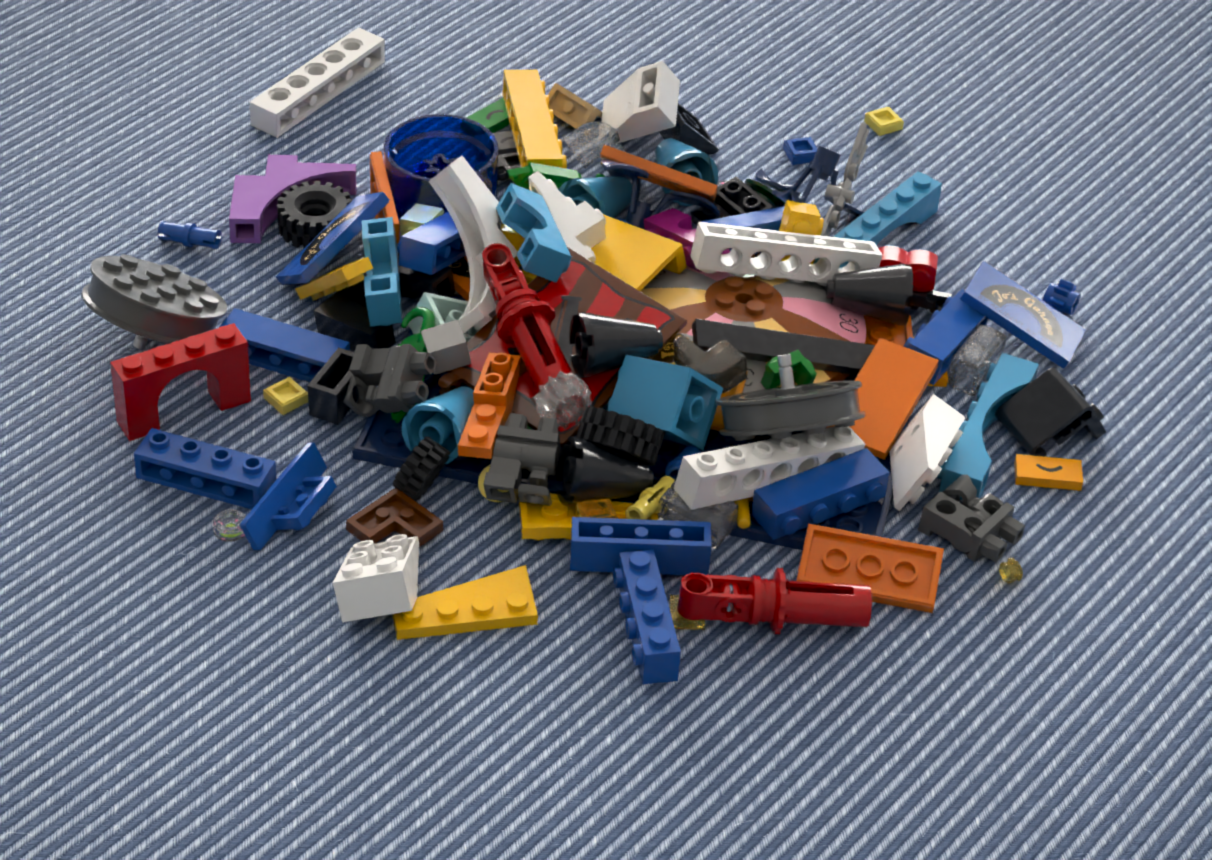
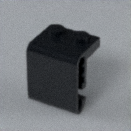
M1056 368L1046 370L1002 404L995 412V417L1027 453L1032 456L1045 457L1047 454L1041 445L1052 438L1059 446L1083 427L1096 440L1106 433L1101 423L1104 416L1093 403L1089 404L1085 400L1082 391L1074 383L1071 385Z

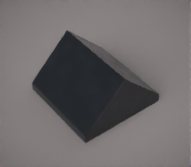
M679 103L676 126L659 131L664 140L668 138L676 139L708 155L719 151L700 120Z

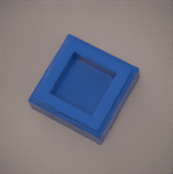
M811 137L784 140L783 149L792 165L813 161L817 147Z

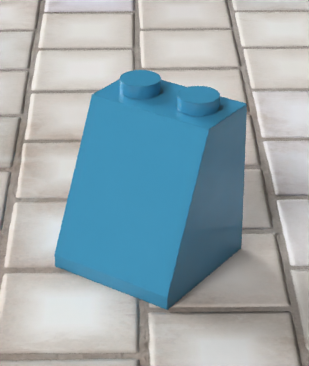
M625 355L623 364L618 372V380L613 395L608 402L607 411H615L618 414H625L631 416V418L642 420L644 423L652 424L665 432L664 439L704 450L718 406L716 405V400L720 399L723 387L689 367Z

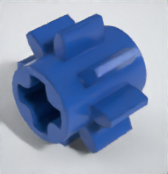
M1060 279L1058 285L1050 283L1044 294L1043 301L1062 314L1073 315L1079 304L1081 294L1074 292L1076 286L1073 283Z

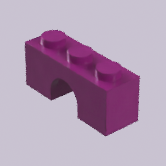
M671 208L644 219L645 230L681 243L686 265L698 272H702L696 268L690 256L696 229H692L690 215ZM729 248L724 250L721 254H728L730 252Z

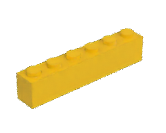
M504 70L502 95L521 167H525L532 162L567 168L566 155H562V141L558 139L557 124H553V110L549 109V95H545V81L540 80L538 70Z

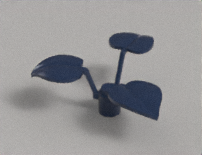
M819 146L813 161H810L809 166L794 185H780L764 173L762 168L756 172L754 177L760 183L774 188L775 190L772 191V194L784 202L790 200L805 203L817 178L827 181L830 176V184L836 185V178L839 172L835 168L841 155ZM809 174L812 175L802 197L799 198L798 196L801 193L796 190ZM846 203L843 207L844 211L858 217L864 213Z
M601 160L600 162L604 170L609 172L610 177L622 176L632 180L631 205L626 221L633 226L645 230L644 219L658 214L668 201H680L686 204L705 207L712 210L718 217L720 215L718 208L704 197L679 191H671V193L665 194L654 211H651V204L639 201L641 179L638 177L648 178L649 174L646 171L630 164L611 160Z

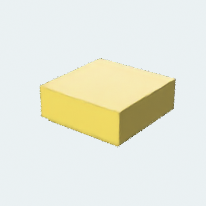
M890 107L865 113L864 122L879 136L903 129L904 121Z
M291 377L263 390L264 399L282 415L308 403V392Z

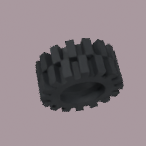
M426 436L413 449L411 455L409 454L406 458V462L400 467V471L396 474V479L393 481V486L414 501L419 500L427 492L428 488L432 486L433 481L438 478L451 452L429 436Z

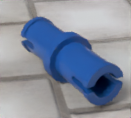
M161 221L158 227V233H163V235H158L159 240L179 242L185 247L197 245L217 250L222 240V237H216L222 235L220 230L200 228L194 223L181 225Z

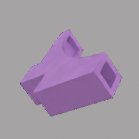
M268 155L265 176L235 175L229 215L230 243L261 244L264 233L278 218V198L282 197V192L285 190L290 191V187L295 184L301 187V183L307 181L309 185H313L314 181H321V185H326L327 182L333 183V188L340 186L343 188V193L348 191L350 195H356V164L298 162V155Z

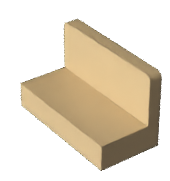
M557 83L554 84L548 94L549 109L553 110V114L585 135L596 117L602 118V111Z

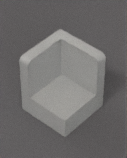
M458 320L421 331L427 352L437 360L434 374H440L471 364L467 343Z

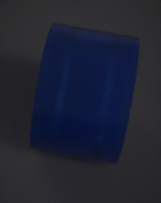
M432 114L409 119L392 129L384 143V164L399 224L400 218L416 203L444 208V214L448 212L429 181L461 156L465 158L497 199L499 148L495 136L488 128L465 117L449 114Z

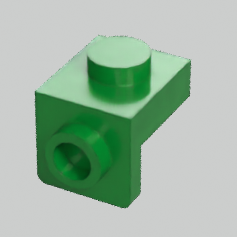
M799 350L789 353L791 354L793 378L797 385L813 383L816 377L813 364L808 359H805ZM777 356L765 365V371L760 382L765 389L781 386L780 367L778 366Z

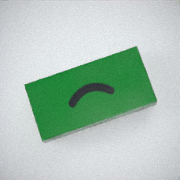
M504 98L463 119V127L478 137L483 134L495 133L510 125Z

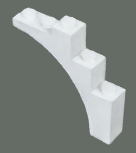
M461 156L432 178L429 183L441 198L452 217L462 239L469 263V300L464 313L458 319L464 334L471 327L478 331L496 315L495 309L497 305L483 274L482 253L484 249L494 243L504 244L510 249L513 258L517 256L518 251L500 230L501 224L499 221L501 219L496 210L499 203L465 158Z
M539 171L529 176L530 191L543 196L566 246L594 263L596 257L591 248L606 239V219L603 213L597 208L594 209L586 201L576 206L570 197H565L558 190L556 184L551 179L547 180Z

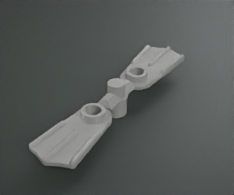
M862 122L845 168L844 181L839 183L838 186L827 185L825 200L832 201L833 205L830 206L826 214L820 236L829 237L832 228L836 229L838 227L840 211L843 210L845 203H853L855 191L851 190V181H856L859 166L868 147L866 145V138L869 129L866 128V123Z

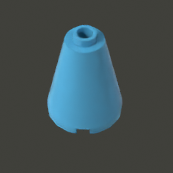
M673 138L661 141L656 147L655 157L657 164L717 185L718 168L715 161L705 152ZM662 187L665 194L671 193V191H673L671 189ZM674 201L682 206H692L691 204Z
M622 176L574 178L563 183L558 190L565 197H570L576 206L586 201L594 209H599L604 215L615 218L631 203L632 183Z
M459 387L414 405L402 421V436L410 451L418 446L422 439L424 440L426 436H429L451 452L445 464L459 456L458 443L474 405V390L469 387Z

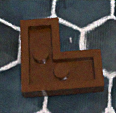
M394 488L347 519L346 530L360 541L372 540L374 544L393 531H396L399 534L407 535V538L418 536L419 547L443 532V520L402 491Z

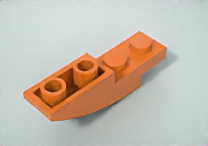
M488 353L473 392L474 405L458 443L459 456L492 459L499 425L505 426L507 418L512 411L520 372V355Z

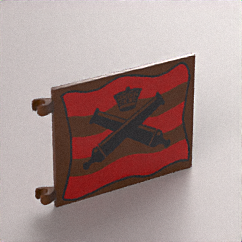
M569 247L567 248L572 256L567 271L560 275L556 283L536 276L528 284V287L536 291L540 301L548 302L555 310L556 316L550 328L576 378V385L571 392L559 399L543 400L521 358L516 394L511 413L526 416L528 425L534 430H538L541 418L556 419L561 447L569 442L567 439L569 436L574 437L577 434L585 407L603 408L609 402L613 395L620 369L617 368L589 378H579L576 375L570 356L576 355L575 344H569V329L573 315L586 312L654 324L657 330L662 332V349L687 325V320ZM497 314L467 342L471 364L446 371L448 373L438 380V386L441 387L439 390L440 395L459 388L462 382L474 390L489 352L520 355L515 344H506L502 338L498 337L496 329L500 320ZM532 337L545 365L548 366L536 339Z

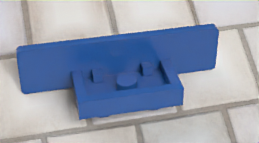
M314 442L307 443L240 523V527L253 550H261L277 530H301L308 526L311 518L320 507L326 504L328 497L336 489L337 486L332 476H321L327 469V466Z

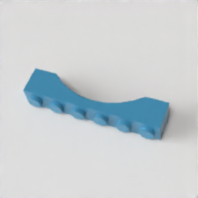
M917 171L833 237L871 241L877 245L891 231L909 222L922 224L938 210L942 183ZM820 258L815 259L813 264L817 263ZM849 262L842 263L839 268L846 266Z
M1006 353L1001 354L997 364L991 363L986 377L988 382L982 381L977 394L978 402L972 401L967 414V419L969 420H964L959 428L963 434L951 448L953 451L948 457V461L946 460L940 466L942 470L937 478L942 479L939 492H943L959 476L965 474L970 477L977 489L976 497L981 498L987 485L992 462L985 449L982 435L997 420L995 417L996 410L1036 379L1038 363Z

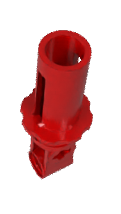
M494 243L487 246L482 253L483 274L497 305L495 311L500 320L496 329L498 337L502 338L506 344H515L543 400H556L567 395L575 387L576 378L550 328L556 316L554 308L548 302L540 301L536 291L529 289L523 272L519 270L510 249L506 245ZM532 337L536 339L548 366L545 365Z
M776 568L773 578L769 580L761 579L760 575L739 577L735 575L722 576L689 573L681 580L677 611L682 617L689 620L748 622L750 625H757L759 621L770 623L774 635H780L784 623L867 628L871 618L872 593L869 585L789 581L788 579L786 580L783 568ZM729 585H732V586H733V590H732L731 594H730V587H729ZM729 603H730V612L727 611V607H728Z

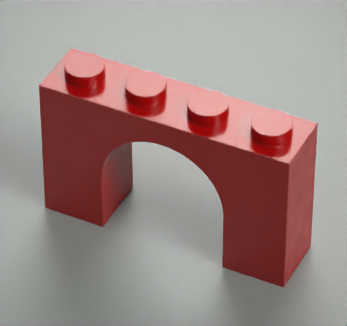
M234 323L110 362L116 420L129 442L145 437L151 428L160 430L159 396L172 379L188 371L204 370L207 372L208 393L221 411L251 402L248 342Z

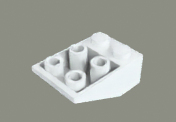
M663 61L638 68L604 99L599 146L603 148V145H615L676 126L680 80Z
M934 394L902 431L889 451L894 508L898 511L908 501L914 504L925 489L923 486L926 483L931 484L942 470L940 466L953 451L951 448L963 434L959 428L965 417Z
M399 534L388 538L386 542L374 544L372 540H365L354 544L350 548L333 581L342 622L412 611L417 599L418 536L407 538V535Z

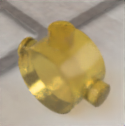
M1010 557L1008 562L1000 564L999 572L1006 583H1013L1016 580L1020 581L1023 578L1022 567L1014 558Z

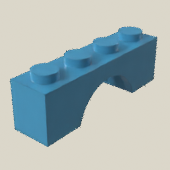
M510 183L496 210L502 223L515 230L525 239L516 254L524 271L556 283L560 275L567 271L572 256L543 196Z
M393 217L362 220L365 257H369L373 269L367 271V276L364 277L365 299L370 327L402 323L398 246Z

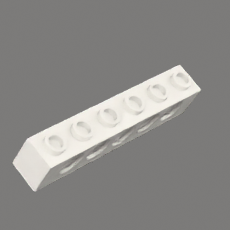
M358 27L251 100V126L278 138L385 62L384 39Z
M698 222L690 254L696 268L704 273L713 274L716 271L728 272L737 277H744L746 274L757 275L766 280L784 278L794 283L811 281L826 286L827 280H832L833 275L836 273L877 268L880 266L882 253L875 242L705 222ZM732 248L728 254H721L724 250ZM761 252L759 256L751 258L754 253ZM791 255L789 259L781 261L784 256ZM820 258L817 263L810 264L814 259ZM849 262L846 266L839 268L842 263Z
M834 426L825 428L826 432L820 434L805 435L804 432L794 434L789 438L768 439L683 456L674 490L691 510L753 497L754 490L860 451L864 449L866 444L849 426Z

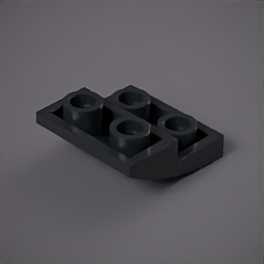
M734 177L717 187V195L713 204L720 211L719 217L712 210L699 207L691 212V221L698 225V222L772 209L773 206L738 177Z

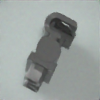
M367 344L357 345L349 371L354 375L351 377L344 403L355 413L364 417H370L378 410L385 413H395L402 410L408 413L415 403L427 400L429 390L422 379L424 375L435 373L437 360L428 352L417 351L411 344H402V346H391L390 348L372 349ZM354 386H356L359 391V399L357 403L354 401L352 395Z
M510 413L505 426L499 425L498 437L494 445L492 461L483 483L486 498L517 503L519 495L520 502L551 506L552 500L548 489V476H556L561 453L558 422L556 419L544 417L539 421L538 430L526 429L528 424L526 416ZM524 469L531 472L529 477L531 485L521 484ZM497 489L507 490L508 492H500Z
M962 474L923 507L918 531L927 536H931L933 533L938 534L950 541L958 551L967 553V557L974 562L983 555L996 563L1003 557L1008 543L1000 538L1002 537L1015 545L1021 540L1025 525L1012 517L1015 507L1007 502L1003 504L1000 499L990 493H987L982 498L976 497L977 489L970 477ZM960 496H961L962 499H963V500H962V504L959 503V501H960Z

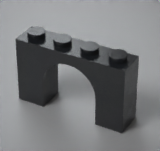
M399 266L401 297L419 302L424 292L445 297H451L455 293L452 268L449 266L432 275ZM364 280L337 291L314 310L317 332L350 342V349L353 351L360 344H367L372 349L390 348L396 343L393 324L370 327Z

